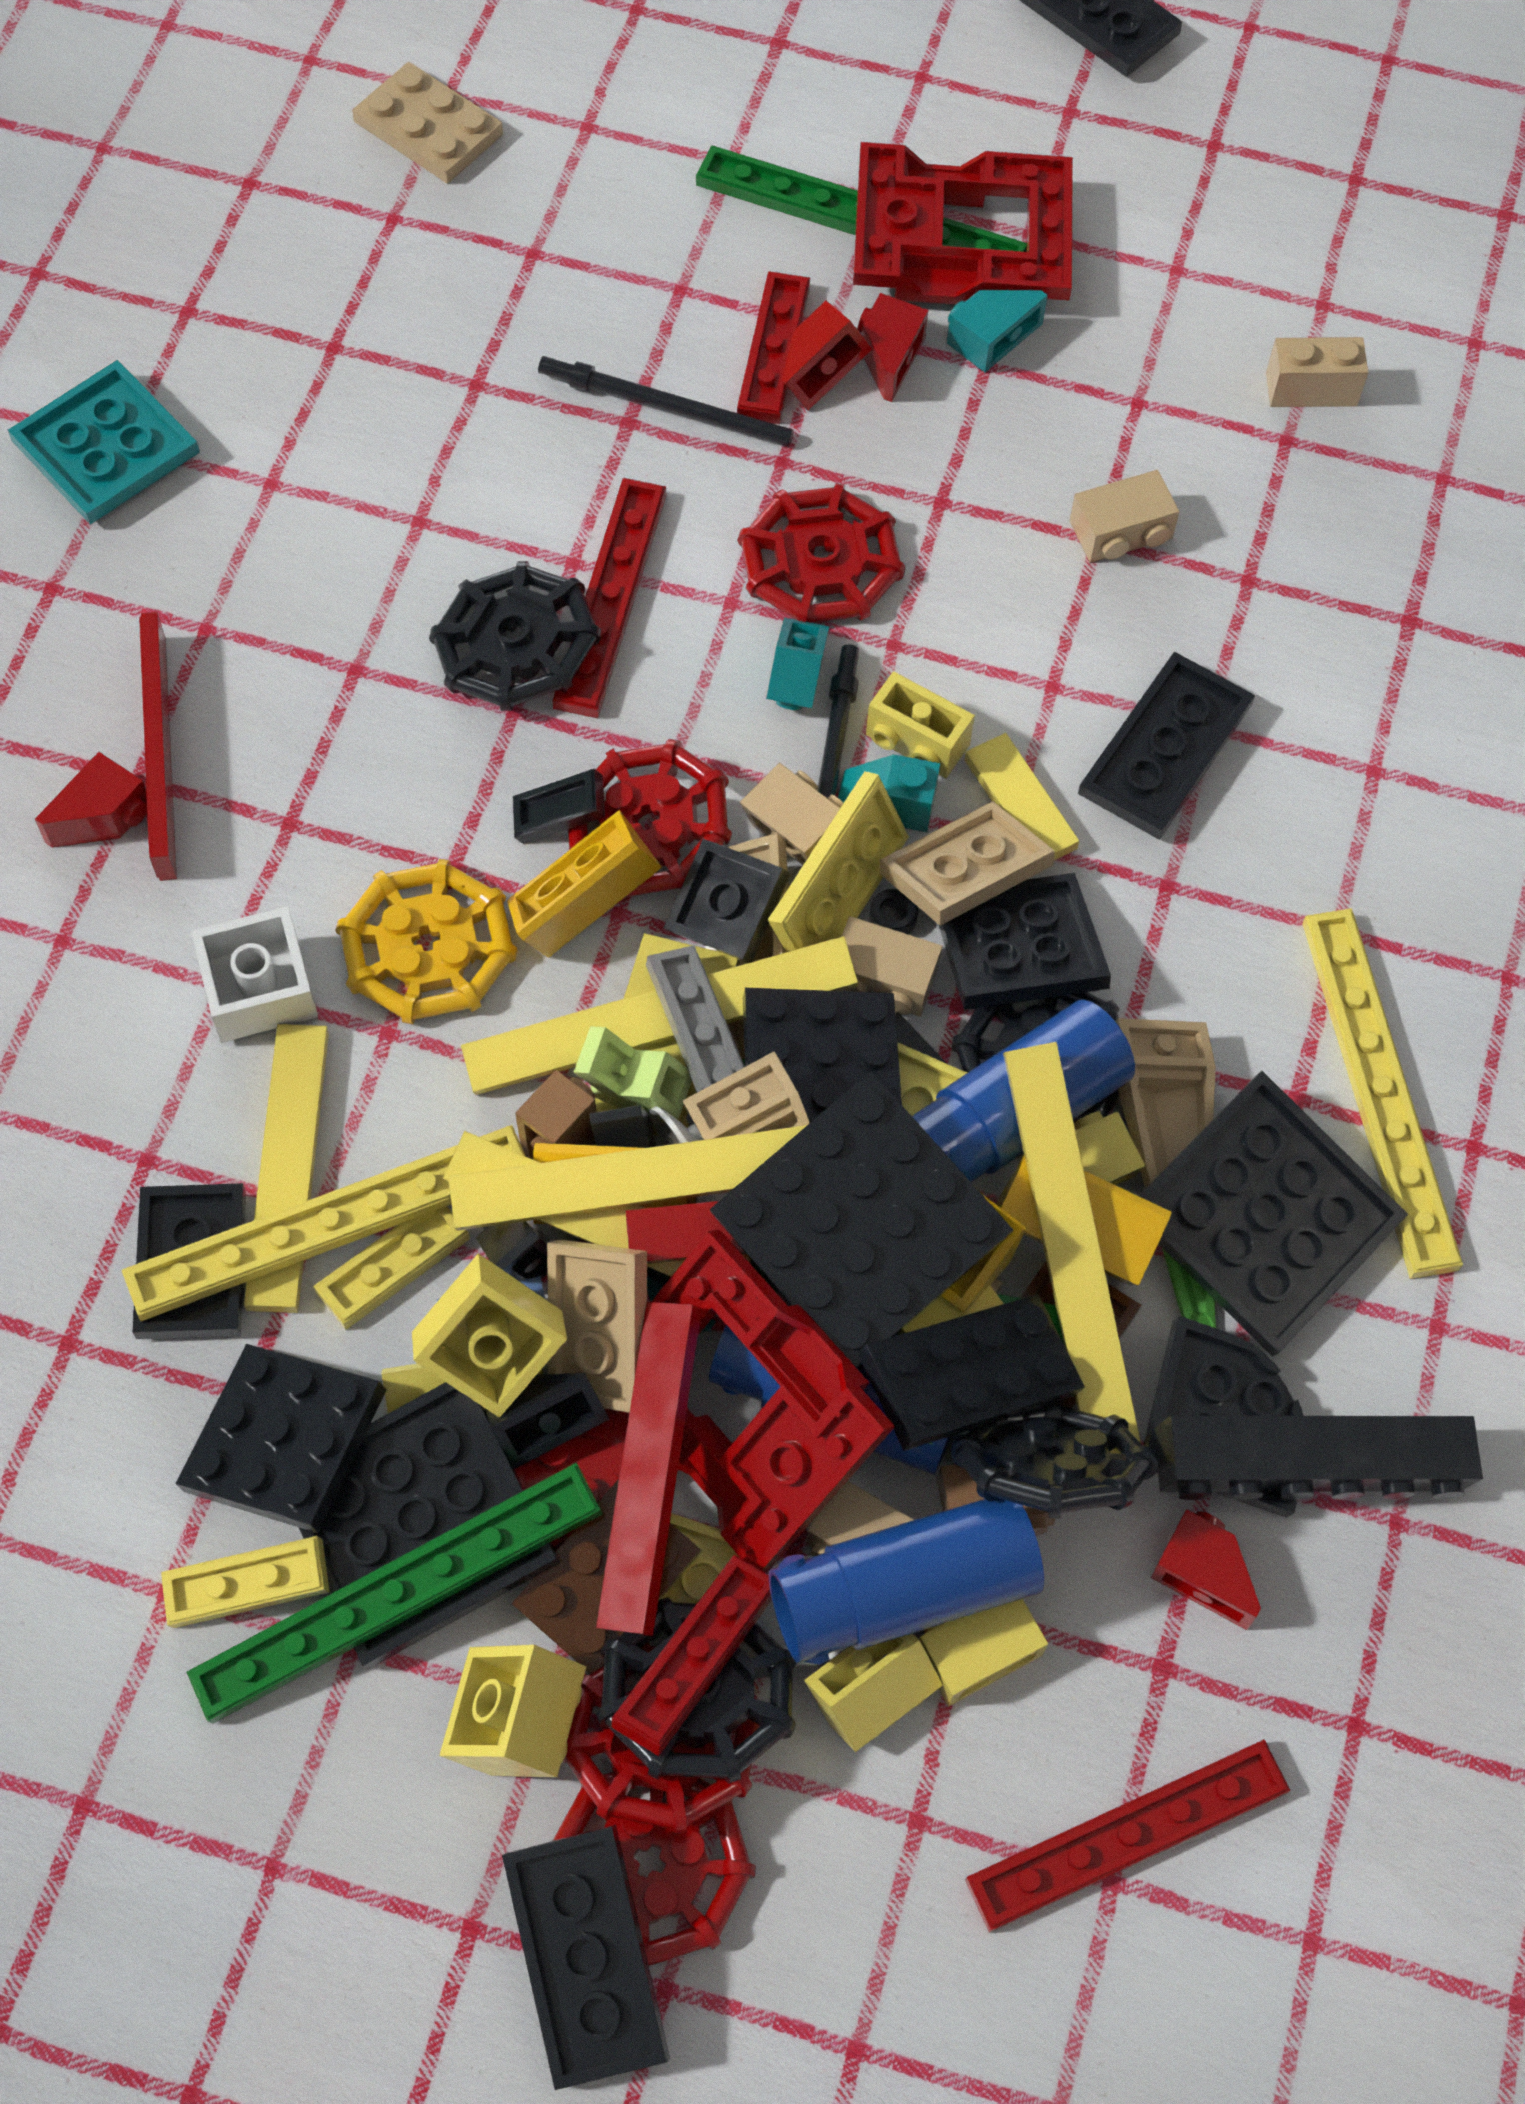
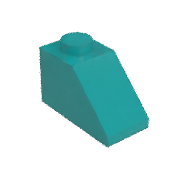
M979 290L966 302L960 301L951 310L948 316L947 344L986 373L1043 324L1048 295L1042 290Z
M784 617L776 645L766 699L776 701L778 706L789 710L813 707L829 626Z
M893 754L844 770L838 798L843 803L845 802L864 771L878 774L904 827L928 833L941 763Z

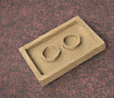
M409 61L352 109L355 123L447 184L503 135L501 121Z
M992 801L880 859V874L941 926L1053 866L1054 850Z
M567 1240L547 1243L548 1301L563 1312L567 1340L548 1361V1374L585 1373L605 1409L630 1412L647 1302V1251Z

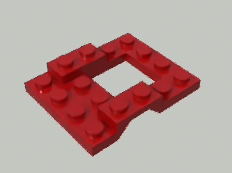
M861 142L853 285L895 288V298L913 302L956 305L960 301L966 302L979 290H1042L1048 295L1047 299L1069 301L1072 291L1073 157L985 151L961 166L926 164L906 145ZM985 196L1027 198V252L942 246L944 205L983 208Z
M719 1229L706 1233L652 1302L690 1304L702 1308L698 1335L717 1313L781 1386L733 1443L707 1414L695 1417L687 1408L678 1470L690 1475L717 1506L719 1530L723 1539L741 1559L767 1573L895 1426L863 1391L869 1384V1381L801 1306L798 1304L787 1306ZM615 1410L628 1425L629 1412Z

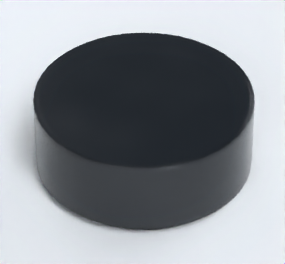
M898 889L884 890L873 898L869 911L870 923L908 935L914 930L917 923L918 906Z

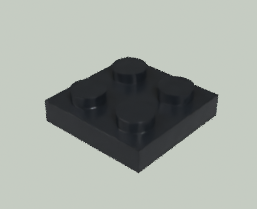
M702 839L664 928L676 935L751 963L769 925L768 918L776 908L791 873L776 865Z

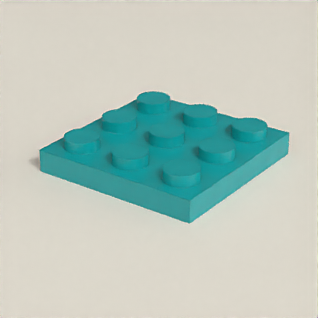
M118 360L8 429L11 441L90 525L200 453L197 441Z

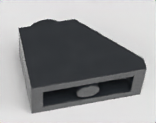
M641 1105L589 1114L596 1146L656 1147L654 1128L650 1115Z
M533 1220L483 1227L484 1231L475 1238L490 1262L518 1281L539 1276L543 1279L548 1274L547 1243L551 1241L537 1224H533Z
M585 1373L536 1375L500 1418L485 1408L490 1428L514 1469L610 1420Z

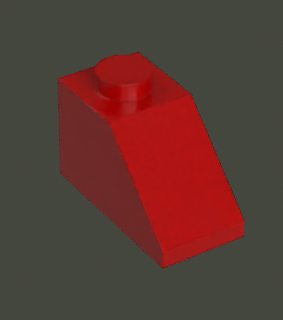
M880 293L873 307H866L863 310L857 330L872 348L864 357L869 371L883 399L892 402L926 339L929 310Z
M825 300L794 330L781 380L803 407L809 411L872 348L853 323Z
M98 752L35 818L44 842L52 848L119 839L130 827L137 826L147 814L146 788L143 780L101 752Z
M1186 1509L1150 1578L1239 1627L1248 1630L1257 1618L1261 1607L1236 1536L1225 1530V1524L1217 1517L1203 1511H1197L1195 1514Z

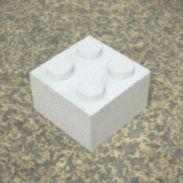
M288 906L191 931L211 1016L221 1043L276 1029L277 1024H295L318 1018Z

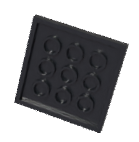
M872 1071L866 1074L709 1209L710 1213L791 1306L797 1304L801 1306L856 1368L862 1365L858 1353L865 1345L894 1337L1013 1233L1011 1226Z
M1260 1071L1138 1195L1171 1211L1170 1219L1158 1244L1272 1357L1279 1354L1408 1215L1263 1071Z
M445 1382L370 1423L319 1533L299 1528L304 1539L318 1536L323 1540L330 1595L519 1494L525 1489L492 1432L484 1407ZM551 1542L355 1647L354 1649L362 1666L367 1669L372 1668L561 1563Z

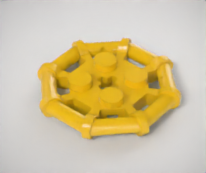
M439 859L435 864L385 873L383 870L373 875L374 881L347 916L337 921L335 929L336 933L341 937L348 973L346 986L351 993L364 995L400 1016L402 1023L414 1024L416 1019L469 1009L471 1012L479 1009L482 998L508 963L516 960L518 952L517 947L512 944L503 904L506 896L498 887L490 888L451 866L450 860ZM433 884L431 894L402 899L399 890ZM448 886L475 902L467 908L460 906L454 897L447 895ZM385 898L389 907L383 912L382 921L378 926L367 924V920ZM487 918L492 941L477 942L473 924ZM425 934H431V936H437L440 939L433 942V949L430 951H424L422 945H414V942ZM362 943L377 944L380 957L379 962L366 966ZM476 959L485 961L471 982L468 983L463 976L464 970L470 961L471 965ZM387 977L392 980L395 977L404 982L408 990L405 996L381 982ZM452 987L454 992L422 998V992Z

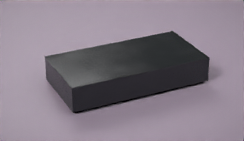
M595 768L513 796L514 838L522 844L605 817L603 775Z

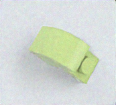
M590 1026L574 1070L575 1074L591 1085L590 1089L593 1091L595 1098L611 1106L621 1109L641 1105L648 1114L650 1109L657 1106L670 1113L676 1119L680 1117L684 1105L683 1100L686 1099L692 1082L687 1067L667 1052L635 1050L606 1027Z

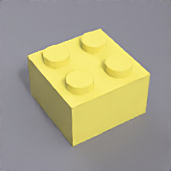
M478 1253L412 1331L413 1360L500 1418L567 1340L563 1312Z
M537 1645L469 1647L439 1756L490 1776L558 1777L560 1765L567 1753V1739L575 1708L581 1699V1685L586 1666Z

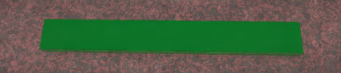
M711 145L696 174V186L855 235L858 190ZM943 217L942 246L1027 252V243Z
M575 1463L187 1671L186 1673L207 1722L216 1723L534 1552L540 1547L601 1516L603 1512L581 1467Z

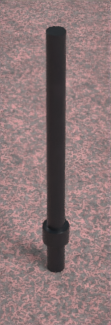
M542 356L539 362L538 373L570 382V387L588 392L591 388L787 447L792 442L793 429L595 371V366L579 361H576L573 365L546 356Z
M850 644L841 647L837 674L832 676L829 689V698L832 700L818 782V792L826 798L830 795H836L850 705L856 701L859 681L855 677L859 648Z

